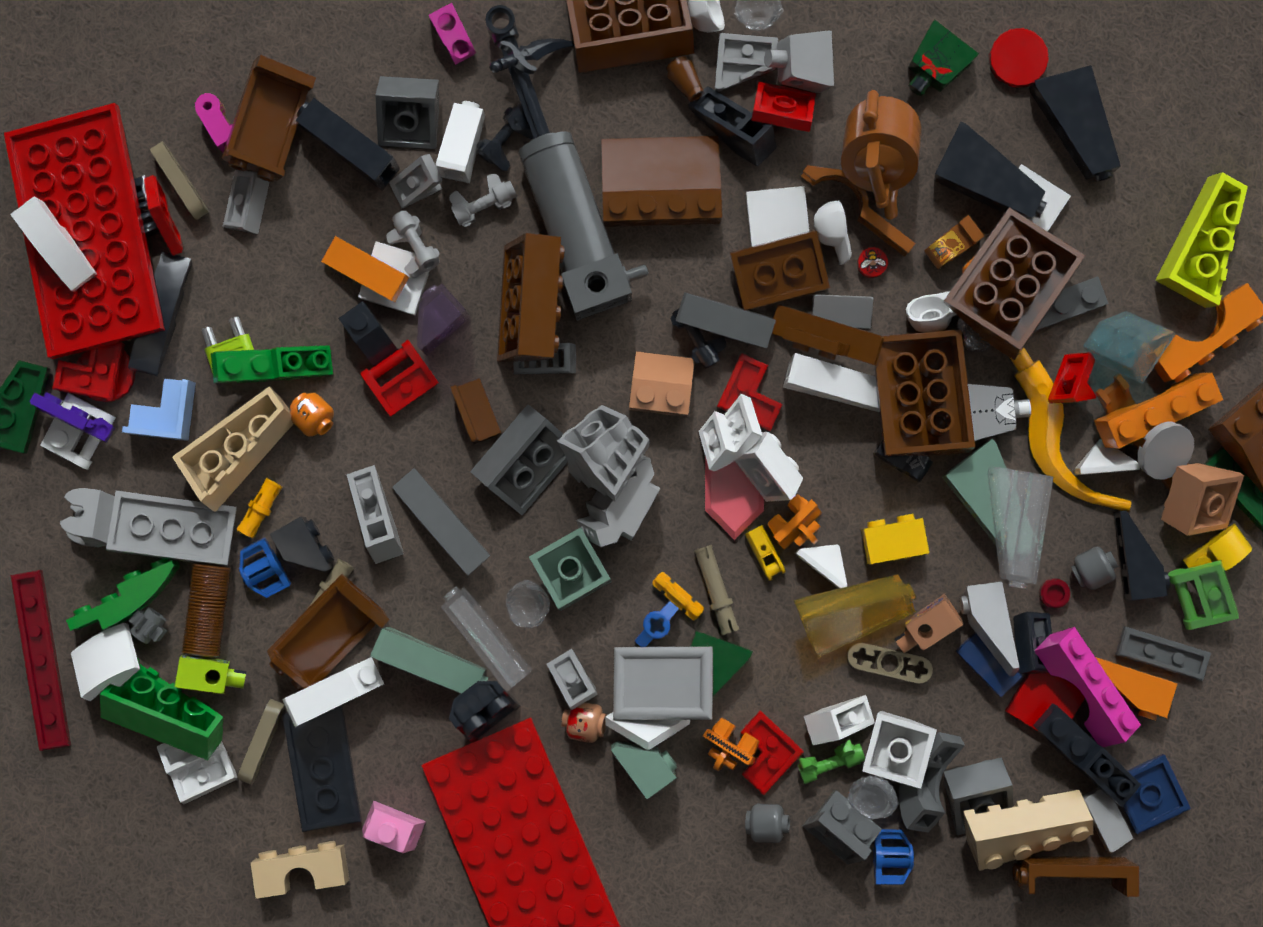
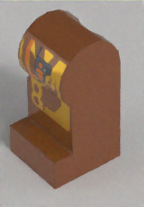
M968 215L927 247L924 252L938 270L979 242L984 235Z

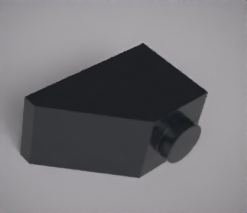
M363 301L338 318L373 366H376L398 350L372 311Z

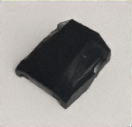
M477 681L454 699L449 720L469 741L475 742L521 705L497 681Z

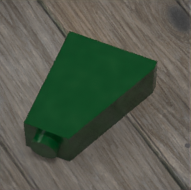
M696 630L690 647H713V696L746 663L753 652L747 648Z

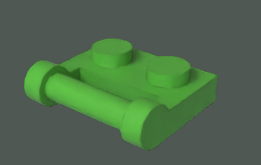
M1221 560L1187 569H1176L1168 573L1170 583L1175 586L1185 616L1183 622L1187 630L1239 619V613ZM1194 580L1205 614H1196L1187 581Z

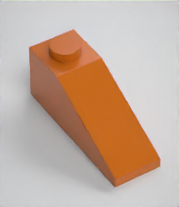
M1095 657L1122 698L1131 707L1140 709L1139 716L1155 721L1157 715L1167 718L1177 683Z

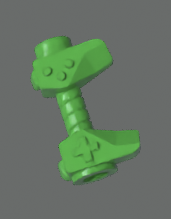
M847 740L845 744L843 743L834 749L835 756L817 762L815 757L800 758L797 766L804 784L817 780V775L843 765L850 768L861 764V762L865 761L861 745H854L850 740Z

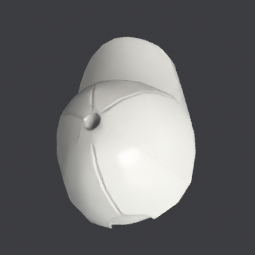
M688 0V10L694 28L702 32H717L724 29L725 24L720 0Z
M839 201L828 202L819 208L815 214L814 227L821 243L835 247L839 264L842 265L847 263L852 255L847 234L845 212Z
M950 291L921 296L908 303L906 308L907 318L916 331L921 333L938 332L945 330L949 326L952 316L957 315L943 303Z

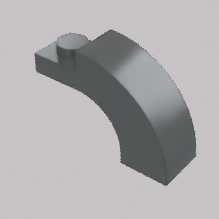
M941 732L935 735L921 789L903 783L899 784V805L906 829L929 833L946 813L939 796L940 780L946 767L965 746L960 736Z

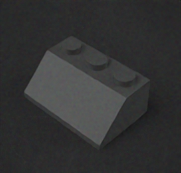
M527 404L470 472L519 514L523 515L568 462L564 452L557 443V440L562 437L563 433Z

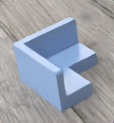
M164 379L160 408L131 404L128 427L123 426L122 432L131 435L188 441L196 383L185 379Z

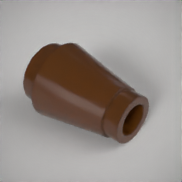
M685 56L671 61L666 67L668 79L690 102L702 97L704 90L693 62Z

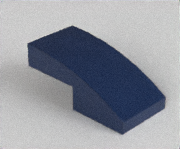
M976 632L956 650L957 654L1000 697L1022 678L1019 672L1015 676H1009Z

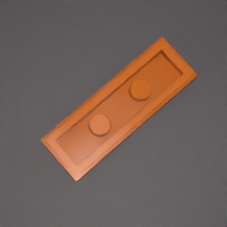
M336 236L321 261L393 302H396L409 279V276Z

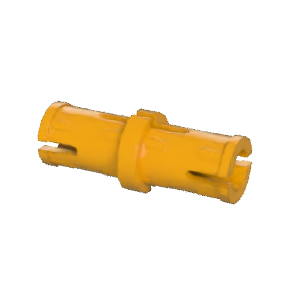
M266 478L254 500H250L248 504L250 507L237 530L248 537L254 538L264 518L272 512L270 508L283 487Z

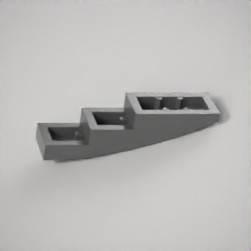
M415 468L392 487L468 576L491 556Z

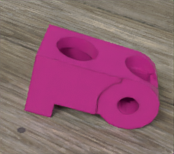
M452 3L429 14V19L455 65L476 54Z
M205 93L197 98L195 110L214 143L223 153L232 125H230L225 116V107L215 95Z

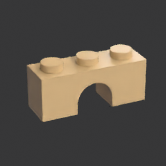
M335 841L317 844L318 849L306 850V846L289 848L287 854L277 855L276 850L259 853V858L251 862L256 899L286 894L290 890L289 875L294 868L307 869L314 878L315 889L345 885L349 881L344 845L336 846Z

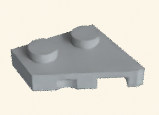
M720 33L715 91H722L775 70V68L765 66L764 56L768 49L777 50L778 38Z

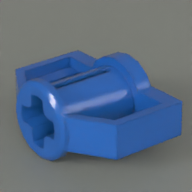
M266 538L240 551L239 572L249 589L268 598L291 585L281 562ZM264 550L265 557L244 567V559ZM275 574L280 578L279 581L264 589L255 586Z
M669 600L660 611L650 612L644 619V630L634 641L640 647H646L653 638H663L670 630L669 620L679 608Z
M882 829L874 840L873 863L875 885H903L913 870V846L902 830ZM881 839H902L907 847H882ZM884 856L905 857V858H884ZM882 868H908L904 875H882Z

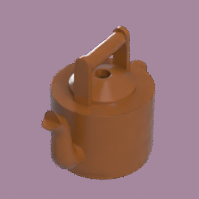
M871 90L867 93L866 100L856 105L846 120L841 167L845 176L854 185L874 192L876 206L884 208L885 218L891 220L898 216L897 196L899 189L907 185L917 173L922 128L917 113L909 104L893 97H879L877 91Z

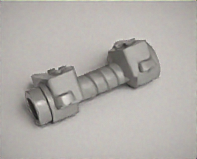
M497 174L488 175L489 194L471 203H468L458 191L453 192L449 198L453 205L451 209L459 225L466 227L476 221L475 213L492 205H495L499 210L510 206L512 199L517 197L511 182L501 183Z
M407 211L396 213L392 219L395 228L387 233L386 238L389 245L397 242L410 243L416 255L404 267V270L411 278H416L424 272L432 270L440 263L439 251L436 248L433 249L432 246H424L419 237L422 231L419 226L420 220L417 216H412Z

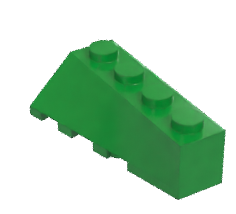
M138 658L140 669L120 687L110 683L100 693L101 718L204 760H209L223 740V716L195 697L189 698L182 693V688H176L175 683H167L159 677V672L151 667L147 669L141 665Z

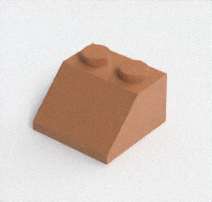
M636 352L629 410L688 417L694 360L685 357Z
M1199 463L1177 466L1172 477V485L1164 504L1165 508L1161 520L1187 536L1228 528L1244 475L1239 472Z

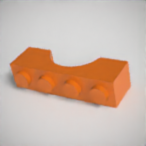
M1248 283L1239 286L1221 299L1220 305L1216 306V326L1205 340L1189 341L1174 334L1144 354L1164 382L1173 379L1176 383L1191 374L1189 370L1191 366L1197 362L1200 366L1205 364L1215 356L1212 351L1219 346H1222L1224 349L1229 347L1239 339L1236 334L1243 329L1249 332L1263 322L1260 318L1263 316V303Z
M1195 373L1172 384L1170 389L1156 397L1115 410L1094 420L1104 447L1119 449L1145 437L1150 430L1167 421L1175 423L1222 401L1223 398L1213 373Z

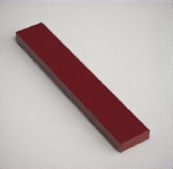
M43 570L11 575L39 751L70 746L71 741Z

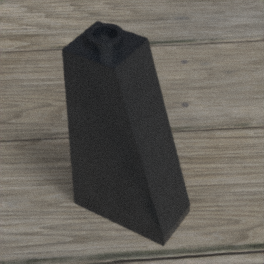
M1089 65L1035 80L1029 87L1031 95L1085 179L1095 178L1096 182L1114 177L1113 172L1119 169L1121 165L1092 66Z
M313 98L310 103L305 102L298 110V118L295 121L302 129L381 191L384 190L400 170L392 155L317 99Z
M960 122L935 172L934 181L1003 213H1006L1010 207L1030 221H1033L1034 217L1040 219L1047 205V202L1043 201L1046 191L970 126Z

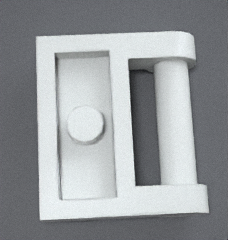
M70 393L67 394L61 405L69 410L72 406H75L89 414L87 419H91L92 416L103 418L111 425L116 418ZM54 418L40 446L88 470L92 463L90 459L100 440L89 435L80 454H77L73 451L83 432Z

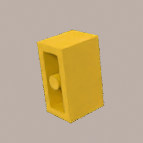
M914 514L898 516L896 517L897 523L887 525L885 519L867 522L868 528L861 529L867 564L928 554L929 547L923 518L915 519Z

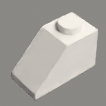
M866 695L822 708L804 716L813 745L840 740L875 723Z

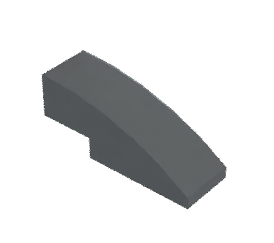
M684 292L676 318L678 322L764 348L768 347L776 321L764 315Z

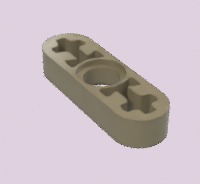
M162 141L150 149L151 153L192 216L198 220L209 213L208 208L166 144Z
M862 642L852 644L846 654L848 663L856 669L914 683L928 681L933 673L932 664L924 657ZM860 648H864L865 654L874 656V650L880 651L875 660L876 668H870L873 664L872 661L862 660L861 664H857V659L853 657V652H859ZM887 654H892L897 658L898 664L893 671H885L881 666V660ZM903 657H908L906 664L917 666L918 661H921L922 667L926 668L925 674H920L919 678H915L913 671L904 669L905 675H900L904 666Z
M273 699L269 700L239 770L238 780L250 785L254 783L284 712L285 704Z

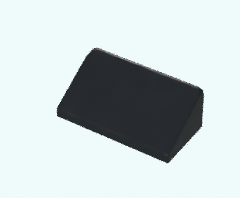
M1027 611L1015 615L1013 621L1020 667L1019 673H1049L1034 650L1052 634L1050 614Z

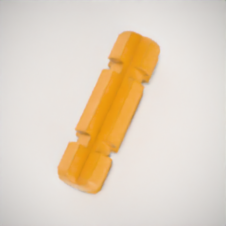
M665 572L659 573L653 580L652 585L658 591L663 590L665 592L664 596L680 610L685 609V614L690 619H697L703 612L704 606L697 600L693 602L691 600L693 597L676 582L672 583L670 581L672 578Z

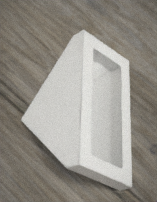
M1099 439L1076 466L1074 475L1140 470V465L1137 461L1116 448H1105L1102 439Z
M838 544L802 548L794 553L839 590H845L847 582Z

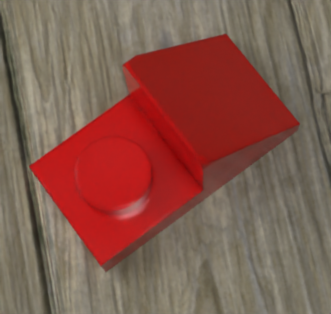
M1091 352L1064 355L1048 398L1050 404L1096 399L1095 393L1087 383L1095 363V358Z

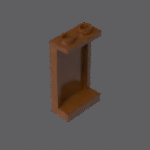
M263 55L258 56L253 61L222 160L229 162L228 165L233 169L239 171H246L248 169L256 172L257 177L264 181L274 182V180L277 181L284 177L285 170L283 168L298 124L295 121L298 118L297 112L305 103L308 91L313 89L316 77Z
M341 574L267 650L271 660L269 665L279 675L282 676L286 673L291 677L292 685L298 691H301L322 681L376 624L382 628L390 619L377 603L344 574Z
M1031 855L1027 859L1017 860V863H1013V881H1017V885L1029 895H1035L1036 877L1112 878L1113 888L1127 897H1139V866L1125 857Z

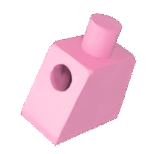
M373 801L362 828L363 837L398 852L406 853L415 850L426 821Z

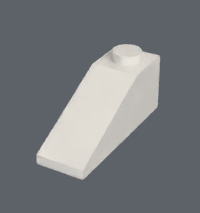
M372 657L282 700L296 727L383 685L384 682Z

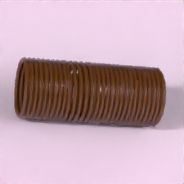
M193 564L191 588H189V594L191 595L188 596L189 602L187 603L188 609H186V624H184L185 630L181 652L195 656L219 657V653H221L223 621L225 620L224 612L226 611L224 607H226L227 603L225 600H227L226 596H228L227 591L231 569L221 566Z

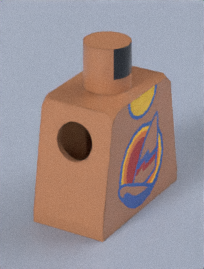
M943 594L906 620L905 626L907 630L894 638L903 653H906L917 644L922 650H925L963 625L962 617L947 596ZM927 624L932 629L927 633H923L919 630V627Z

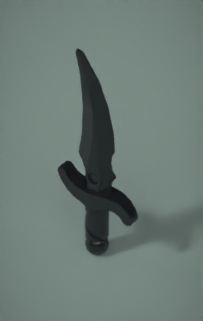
M549 38L533 41L528 46L521 45L517 49L512 43L501 41L498 44V48L506 51L508 55L491 62L489 68L493 73H498L515 66L524 73L534 74L537 68L527 62L528 60L538 61L553 51L572 47L574 43L564 39Z

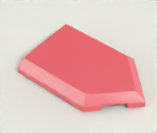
M705 456V511L735 540L764 511V498L735 461L717 471H711Z

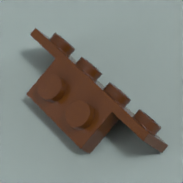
M782 305L777 306L773 318L776 321L772 334L793 341V348L809 352L810 347L819 350V356L835 360L836 355L877 365L884 341L883 336Z

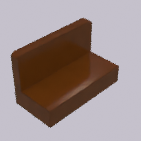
M480 378L460 386L454 385L450 387L472 443L476 444L502 433Z

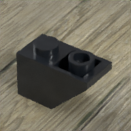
M301 516L270 534L284 560L322 571H331L333 569L331 562L335 560L327 545L322 547L317 538L320 535V531L312 519L308 521L306 517Z

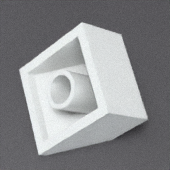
M762 432L763 436L756 444L736 459L735 462L766 502L791 500L796 495L803 480V477L798 472L799 467L792 458L785 455L780 448V441L773 434Z
M883 711L878 712L862 772L921 789L937 729Z

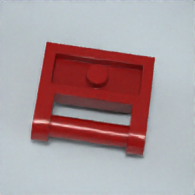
M409 339L401 344L402 348L370 370L366 368L360 373L390 417L439 383ZM408 357L411 358L414 362L412 366L380 387L376 379Z

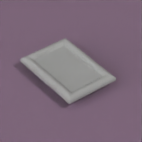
M614 647L613 720H712L713 647Z

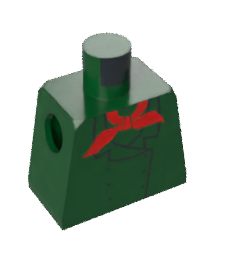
M934 20L908 66L910 70L917 74L908 87L919 96H922L930 85L941 92L974 62L979 53L938 21Z

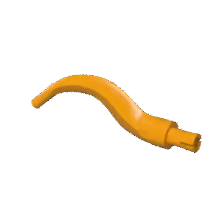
M1023 348L1015 360L1010 359L1018 370L1014 376L1031 403L1028 437L1032 455L1040 469L1053 483L1076 498L1092 504L1129 512L1131 501L1093 491L1079 481L1067 468L1060 453V436L1064 420L1063 404H1050L1048 402L1054 383L1040 360L1033 362L1026 349Z

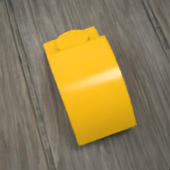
M1234 523L1209 539L1208 543L1184 557L1183 561L1188 568L1221 560L1224 570L1227 571L1244 559L1251 552L1252 547Z

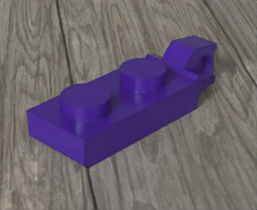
M34 392L29 401L36 409L105 443L108 442L115 429L113 425L103 418L87 419L89 414L75 406H72L70 410L61 406L62 400L47 392L44 397Z

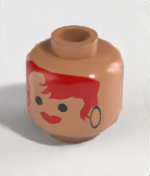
M584 702L573 710H564L562 727L566 728L567 736L570 739L593 743L598 737L604 736L606 730L605 716L607 714L603 713L600 705Z

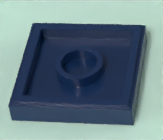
M1161 754L1127 770L1142 784L1123 806L1136 834L1191 809L1165 754Z

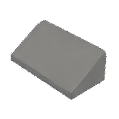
M235 170L223 227L258 234L269 182L258 178L256 172Z
M813 296L812 315L855 328H871L873 297Z
M1099 788L1082 795L1093 818V826L1108 853L1118 850L1133 839L1114 800Z

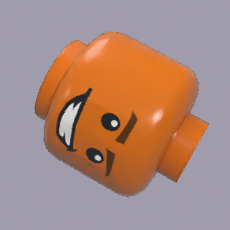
M302 393L292 401L290 405L291 420L303 434L309 437L317 434L324 435L331 429L334 411L320 395L316 393Z

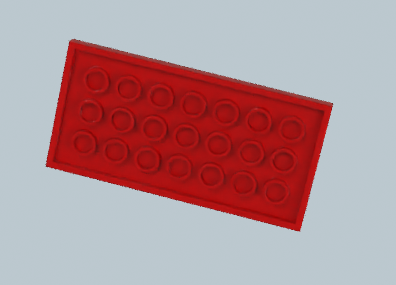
M111 103L5 132L4 138L18 208L34 196L43 201L58 223L68 231L97 273V275L77 290L71 291L23 232L47 357L53 360L165 330L119 106L116 103Z
M532 717L421 765L490 927H621Z

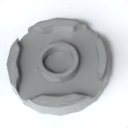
M1169 421L1155 426L1144 437L1146 441L1143 448L1139 447L1138 464L1142 471L1154 479L1173 477L1177 466L1187 465L1191 459L1194 450V438L1190 430L1181 424Z

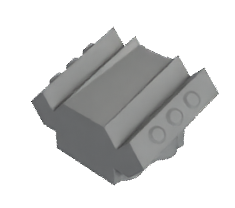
M603 405L588 413L584 420L567 430L557 440L568 460V472L579 483L582 481L588 488L592 487L598 490L605 497L608 494L614 502L628 484V480L636 471V467L642 461L645 452L649 448V439L639 428L631 424L626 415Z
M644 456L642 461L639 462L636 471L631 475L628 484L623 488L615 502L608 494L605 497L598 490L592 500L586 502L589 516L576 521L578 528H582L589 541L600 547L617 542L620 535L632 541L660 490V487L650 482L654 476L650 458Z

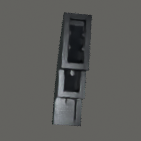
M162 251L154 274V280L165 330L135 338L128 365L130 370L158 377L176 327L175 319L184 297L183 288L192 266L191 258L179 255L173 256L171 253Z

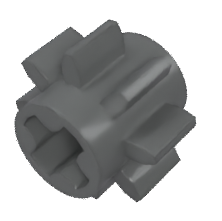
M148 607L145 612L141 609L137 610L129 619V622L134 625L130 633L145 644H148L151 640L159 642L168 631L163 627L167 620L153 608Z

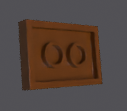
M816 230L729 252L744 310L830 288Z

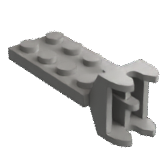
M88 488L73 489L66 493L64 497L71 503L70 508L76 513L74 517L70 516L60 521V525L66 531L67 536L77 544L91 547L106 546V550L111 552L228 567L236 507L221 505L214 512L202 502L123 491H116L115 496L101 490Z

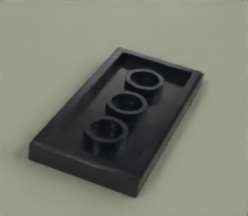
M343 705L333 708L296 727L289 713L282 714L302 832L361 822L362 817Z

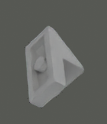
M430 154L420 156L391 180L389 184L401 208H405L442 189L440 185L442 178Z
M572 649L547 663L571 710L598 695L594 684L587 676Z

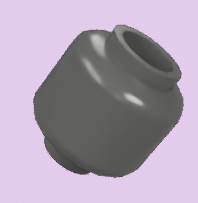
M1098 546L1077 555L1074 559L1075 565L1071 566L1081 587L1086 586L1090 590H1096L1114 581L1116 578L1114 569L1119 567L1112 552L1105 553Z
M757 803L752 807L751 811L747 810L745 819L746 834L751 835L754 842L779 843L784 833H789L790 816L784 815L781 805Z

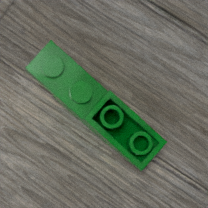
M330 345L276 347L266 350L216 351L211 353L214 383H254L333 375Z
M161 559L152 563V569L147 572L141 573L140 570H136L123 576L125 581L117 584L121 596H118V593H113L100 599L102 604L91 608L89 604L74 610V616L66 620L70 631L82 629L98 621L102 630L127 621L137 610H143L166 588L180 567L179 562H169L168 559Z

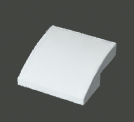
M740 394L725 415L714 411L699 430L708 467L711 471H717L741 457L763 436L751 398Z
M121 623L96 634L71 652L81 698L88 701L94 699L110 683L120 687L140 669L129 624Z
M222 741L208 761L165 743L157 746L166 774L171 776L179 801L182 804H186L237 780L235 769Z

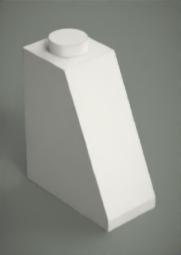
M462 101V104L454 103L436 161V167L441 177L470 183L477 153L476 146L480 140L485 118L484 111L479 108V104L470 101Z

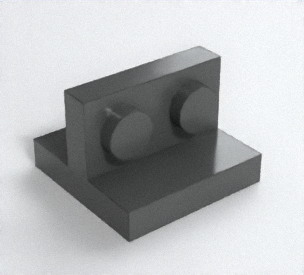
M837 790L833 791L818 812L810 816L802 825L847 865L866 860L872 852L869 848L882 830Z

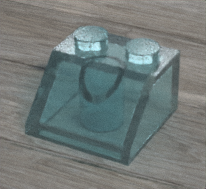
M1124 311L1100 321L1083 347L1087 352L1092 353L1097 363L1143 384L1176 334L1153 322Z

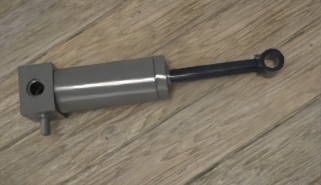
M503 5L490 8L486 14L485 21L488 33L493 39L494 44L498 46L501 41H507L519 49L516 40L519 38V33L512 10ZM501 18L509 21L508 25L503 29L493 26L495 21ZM501 49L503 56H507L508 54L506 53V51ZM515 66L508 68L533 136V140L521 147L518 154L547 234L549 236L561 237V245L564 246L565 253L564 260L559 264L576 320L578 321L631 302L632 292L630 288L632 286L630 282L648 276L649 272L646 265H641L627 271L622 266L618 253L615 254L571 133L566 131L550 133L529 74L520 71ZM594 283H601L605 286L600 292H592L589 289Z

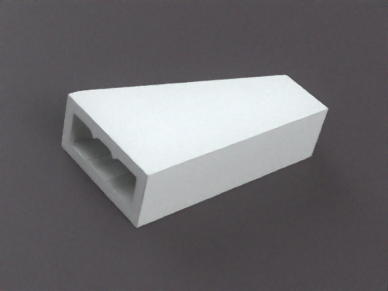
M797 353L791 357L783 388L880 412L875 376Z

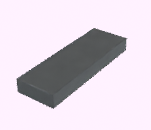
M1123 626L1115 655L1203 681L1211 653Z

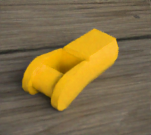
M763 525L745 533L769 581L773 580L772 576L780 572L782 574L786 573ZM772 554L775 562L766 566L762 558Z

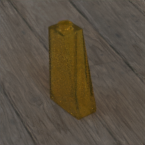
M898 574L794 600L806 635L818 658L916 613L912 603L916 599L914 591L909 583L903 584Z

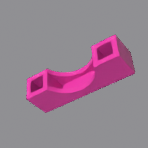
M1075 627L1050 634L1034 650L1050 675L1070 681L1083 693L1090 710L1089 717L1084 725L1098 745L1107 747L1124 743L1139 728L1141 724Z

